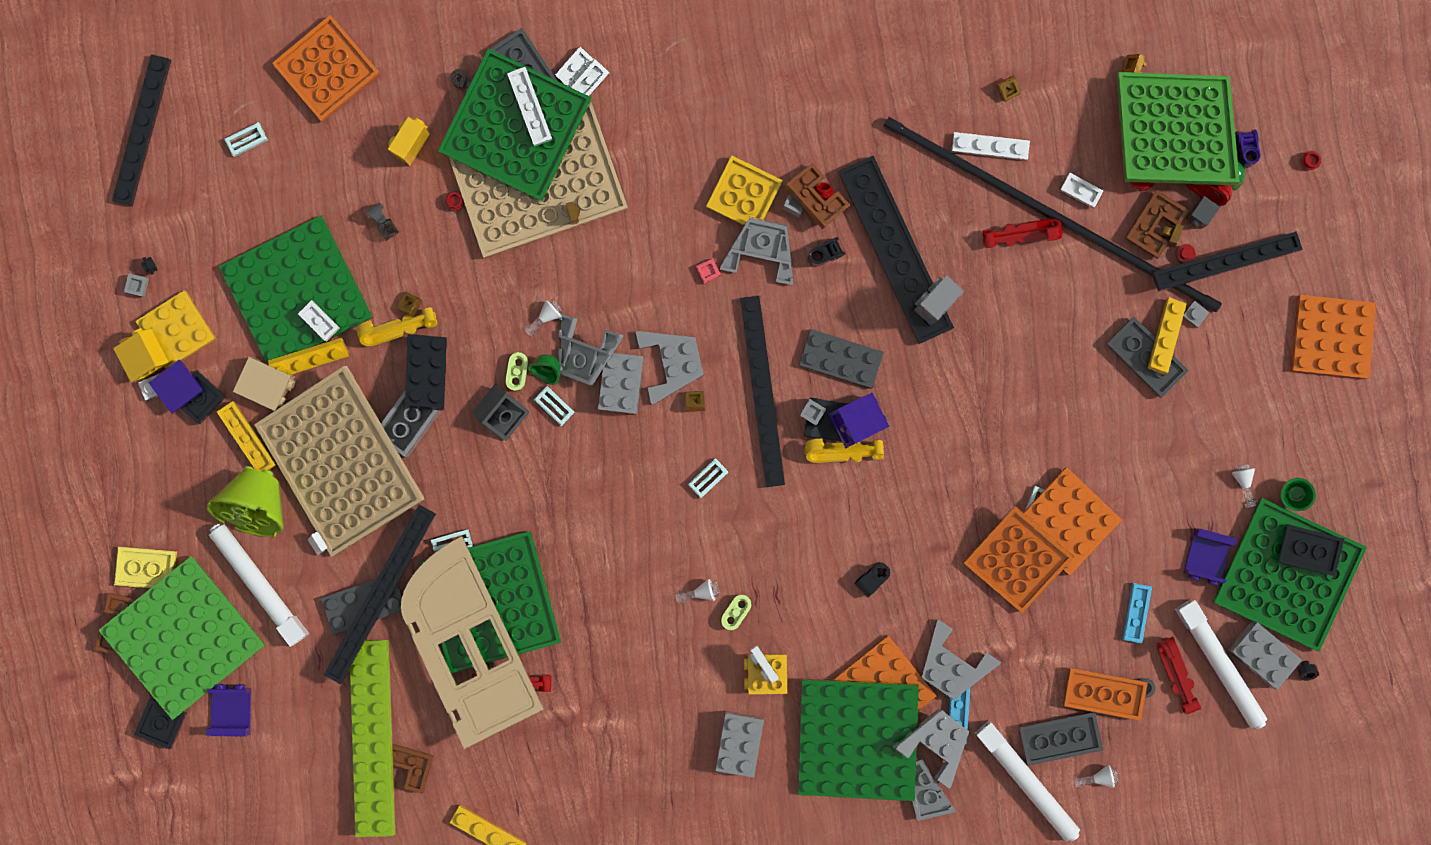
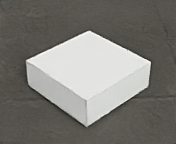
M316 532L308 538V542L317 556L327 549V545L319 533Z

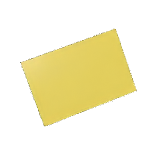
M118 547L114 585L152 588L176 568L177 551Z

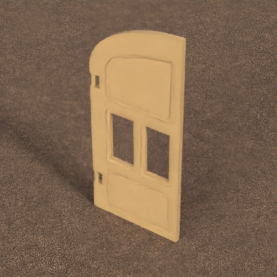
M461 536L434 553L413 574L403 592L401 613L462 746L466 749L544 710ZM489 619L509 658L508 661L488 670L469 630ZM414 622L417 623L420 630L418 633L415 632L412 626ZM459 635L478 675L458 686L438 646ZM456 709L461 718L458 722L452 712Z

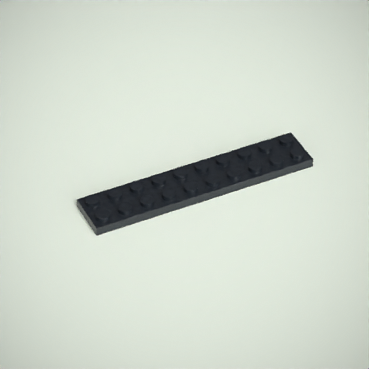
M874 156L840 170L838 173L918 344L953 329V324L947 312L934 324L929 325L914 311L917 307L915 303L926 291L930 293L928 288L933 282Z

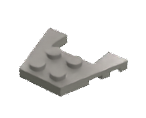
M749 217L722 262L720 270L737 273L740 255H748L779 262L776 282L793 285L787 225Z
M560 313L561 330H559V337L561 338V349H559L558 361L560 363L559 374L588 385H593L619 345L623 335L605 330L601 346L598 348L572 338L578 319Z
M636 331L639 349L659 345L667 384L648 387L651 405L703 376L695 337Z
M938 619L921 678L954 700L999 666L1001 662L987 652L976 668L964 662L942 646L953 629Z
M937 709L921 722L916 730L910 731L900 743L894 744L893 748L909 758L918 743L921 742L945 761L934 778L950 789L969 731L944 711Z

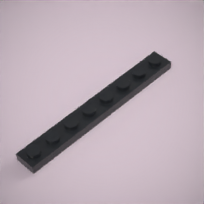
M153 54L150 56L112 199L114 202L129 206L134 204L172 61L169 58Z
M1296 231L1153 272L1152 276L1159 292L1299 252L1303 249Z

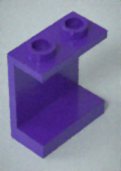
M873 393L863 396L828 414L845 448L889 427L887 419L883 415Z
M1195 528L1183 573L1189 574L1188 578L1198 581L1201 578L1208 579L1207 583L1219 586V582L1226 583L1223 575L1230 547L1236 545L1237 538Z
M217 684L212 689H208V693H212L211 727L207 728V736H248L250 734L251 688H245V684H235L233 688H226V684Z

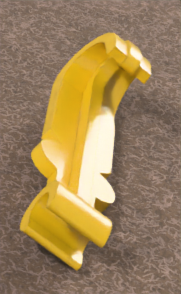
M429 307L425 308L421 315L415 317L406 314L402 321L396 319L373 327L371 320L361 323L357 327V336L362 345L375 346L402 337L405 333L407 335L414 334L416 328L422 326L433 328L438 324L435 312Z
M823 438L806 441L804 448L807 460L812 463L844 462L850 458L853 462H860L862 457L870 456L874 460L884 459L882 440L872 441L871 445H861L858 442L845 448L843 443L824 444Z

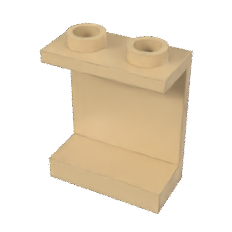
M248 357L233 392L276 411L287 403L286 396L288 391L291 392L295 385V376L260 362L261 360L255 357Z

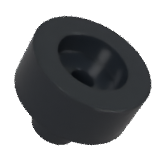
M1309 661L1301 663L1302 667L1298 669L1301 680L1309 681L1319 676L1316 665L1310 664Z

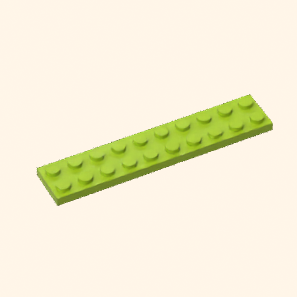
M389 640L365 641L350 668L355 837L394 836L395 808Z

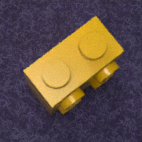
M410 117L403 120L398 127V134L396 137L393 136L388 143V150L392 155L411 166L430 136L427 130L428 127L424 125L423 121L416 117L414 120Z
M137 329L131 333V337L121 339L119 341L120 344L113 348L130 382L145 379L169 363L152 329Z
M786 653L763 654L779 678L773 683L770 679L768 681L765 680L760 672L763 668L759 663L755 665L750 654H748V659H744V670H748V678H744V690H748V694H787Z

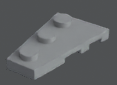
M916 760L915 801L912 802L917 821L954 813L956 810L923 760Z

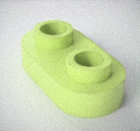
M514 353L509 358L506 385L513 391H519L525 386L529 361L523 353ZM521 359L522 365L517 366L516 360ZM518 378L519 384L514 385L513 379Z
M737 595L732 600L721 618L725 629L735 630L739 627L751 609L749 597ZM741 600L745 602L743 608L738 606V602ZM730 616L734 617L735 619L734 623L732 624L727 622V619Z

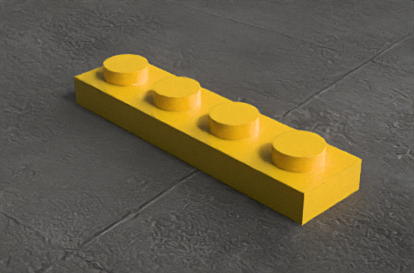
M1171 297L1166 299L1148 369L1164 375L1168 373L1186 303Z
M338 338L268 360L269 366L286 374H294L348 357L349 352L343 339Z
M234 401L217 411L255 470H270L277 465Z
M459 805L450 821L452 825L488 845L527 844V842L462 805Z

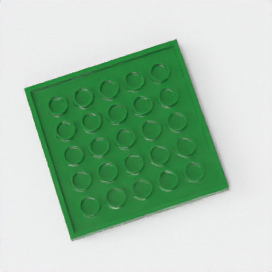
M488 48L438 152L542 202L591 103L592 97ZM526 67L552 137L551 141L534 146L507 74Z
M322 215L219 266L267 365H269L268 360L326 342L298 315L311 300L340 327L330 339L373 318Z
M1260 498L1223 579H1226V583L1220 584L1213 603L1320 652L1367 547L1268 500ZM1286 524L1344 538L1336 576L1277 562Z
M528 531L468 548L517 653L522 654L561 643L560 633L532 532ZM426 560L419 562L420 566H421ZM490 619L469 629L485 664L508 658ZM459 635L441 643L446 663L451 673L473 667Z
M802 679L798 795L915 801L917 746L909 758L898 752L893 746L906 738L905 735L910 731L913 732L917 729L919 684Z

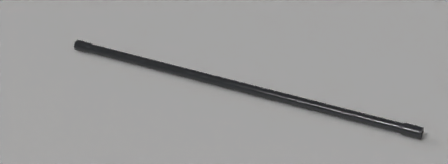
M888 116L883 127L909 139L1042 215L1061 221L1062 226L1152 276L1153 272L1160 270L910 130L895 119ZM1187 284L1173 287L1215 313L1222 305L1218 300L1201 293Z

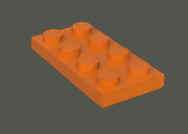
M1070 668L1063 706L1141 721L1148 682Z

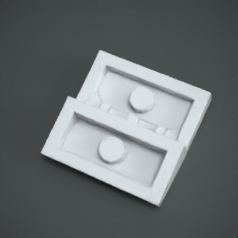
M578 47L554 76L564 85L589 96L609 72L581 47Z

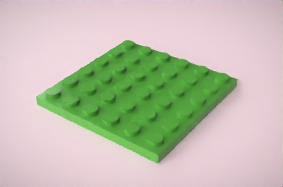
M1119 72L1117 74L1125 182L1237 185L1240 182L1230 76Z
M190 556L98 630L172 720L205 695L208 689H212L214 685L221 682L266 645L193 556Z

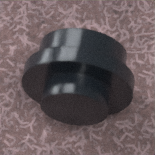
M143 257L142 268L145 273L149 272L153 275L157 271L155 263L151 257Z

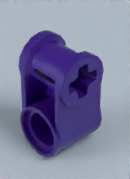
M1256 129L1245 133L1235 132L1238 161L1244 168H1250L1260 159L1258 132ZM1246 154H1250L1253 161L1247 160Z

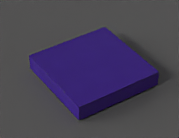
M178 360L149 382L150 386L172 414L204 391L182 360Z

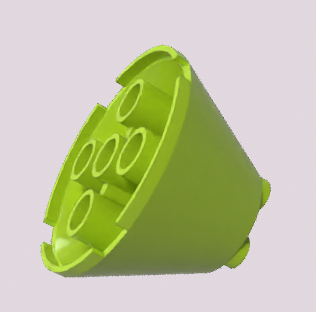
M245 466L242 472L208 502V512L223 524L225 521L234 524V529L263 537H275L277 533L282 534L284 525L279 481L273 477V473L269 470L263 469L258 471L252 467Z

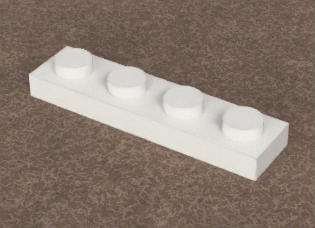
M526 67L507 73L534 146L551 141V134Z
M954 132L951 152L1027 161L1030 141Z

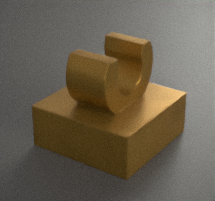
M1141 54L1127 55L1121 72L1143 73L1141 68L1147 65L1144 62L1145 57Z
M1176 224L1174 229L1165 226L1161 236L1170 238L1168 245L1175 247L1184 226Z

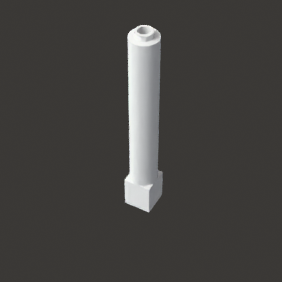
M217 524L212 527L209 537L276 624V629L290 647L294 646L309 635V632L297 616L291 613L226 525Z
M1190 599L1175 608L1176 613L1186 629L1190 630L1249 727L1257 730L1265 726L1267 717L1207 623L1208 619L1196 600Z
M988 720L974 732L1063 840L1065 842L1076 840L1079 837V827L996 727Z

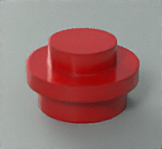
M1308 151L1302 156L1301 163L1305 169L1314 170L1320 166L1321 157L1315 151Z
M820 183L816 186L815 191L823 200L829 199L834 194V189L829 183Z
M454 191L446 196L445 203L450 210L458 211L465 204L462 194Z
M1189 244L1181 245L1176 251V257L1181 263L1191 262L1196 256L1195 249Z

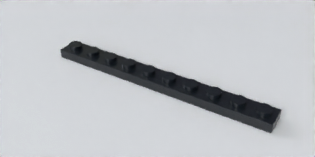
M760 296L740 298L765 484L766 487L785 485Z
M420 504L418 505L326 669L324 676L342 684L435 518L436 513Z

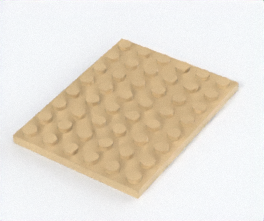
M590 103L542 202L449 158L483 258L628 209L592 103ZM573 201L574 205L580 210L579 223H571L566 208V203Z
M347 366L341 367L254 424L316 532L319 533L327 545V551L331 557L425 500Z

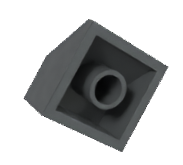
M495 384L471 414L506 441L530 411Z

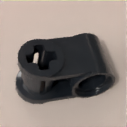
M835 237L813 248L808 255L809 264L818 267L846 255L838 243L839 238ZM819 253L822 256V260L815 261L812 258V254Z
M876 563L861 575L854 584L868 598L890 577V569L885 563ZM879 567H880L881 569L886 568V569L884 570V572H885V575H884V576H882L881 574L877 576V574H878L877 569H878Z

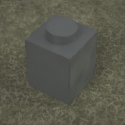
M1204 196L1199 199L1187 218L1191 220L1190 223L1196 228H1204L1208 226L1220 207Z

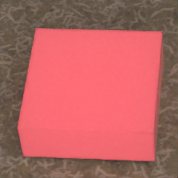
M713 258L696 266L703 284L721 276Z

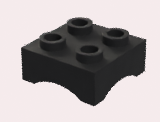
M810 397L812 401L824 407L826 411L816 426L806 420L804 436L842 442L828 414L848 403Z

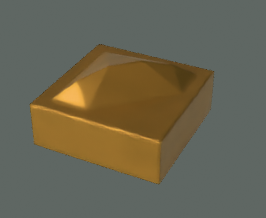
M1013 75L996 84L1004 102L1022 94Z
M573 201L566 203L571 223H579L580 210L574 205Z
M405 291L397 309L414 317L423 300Z
M704 391L685 392L686 412L705 411Z

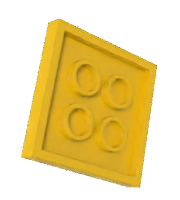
M731 155L706 208L745 226L749 217L764 220L783 180Z
M185 290L136 320L139 328L143 330L152 329L169 362L164 366L165 369L178 360L183 361L216 340V337Z

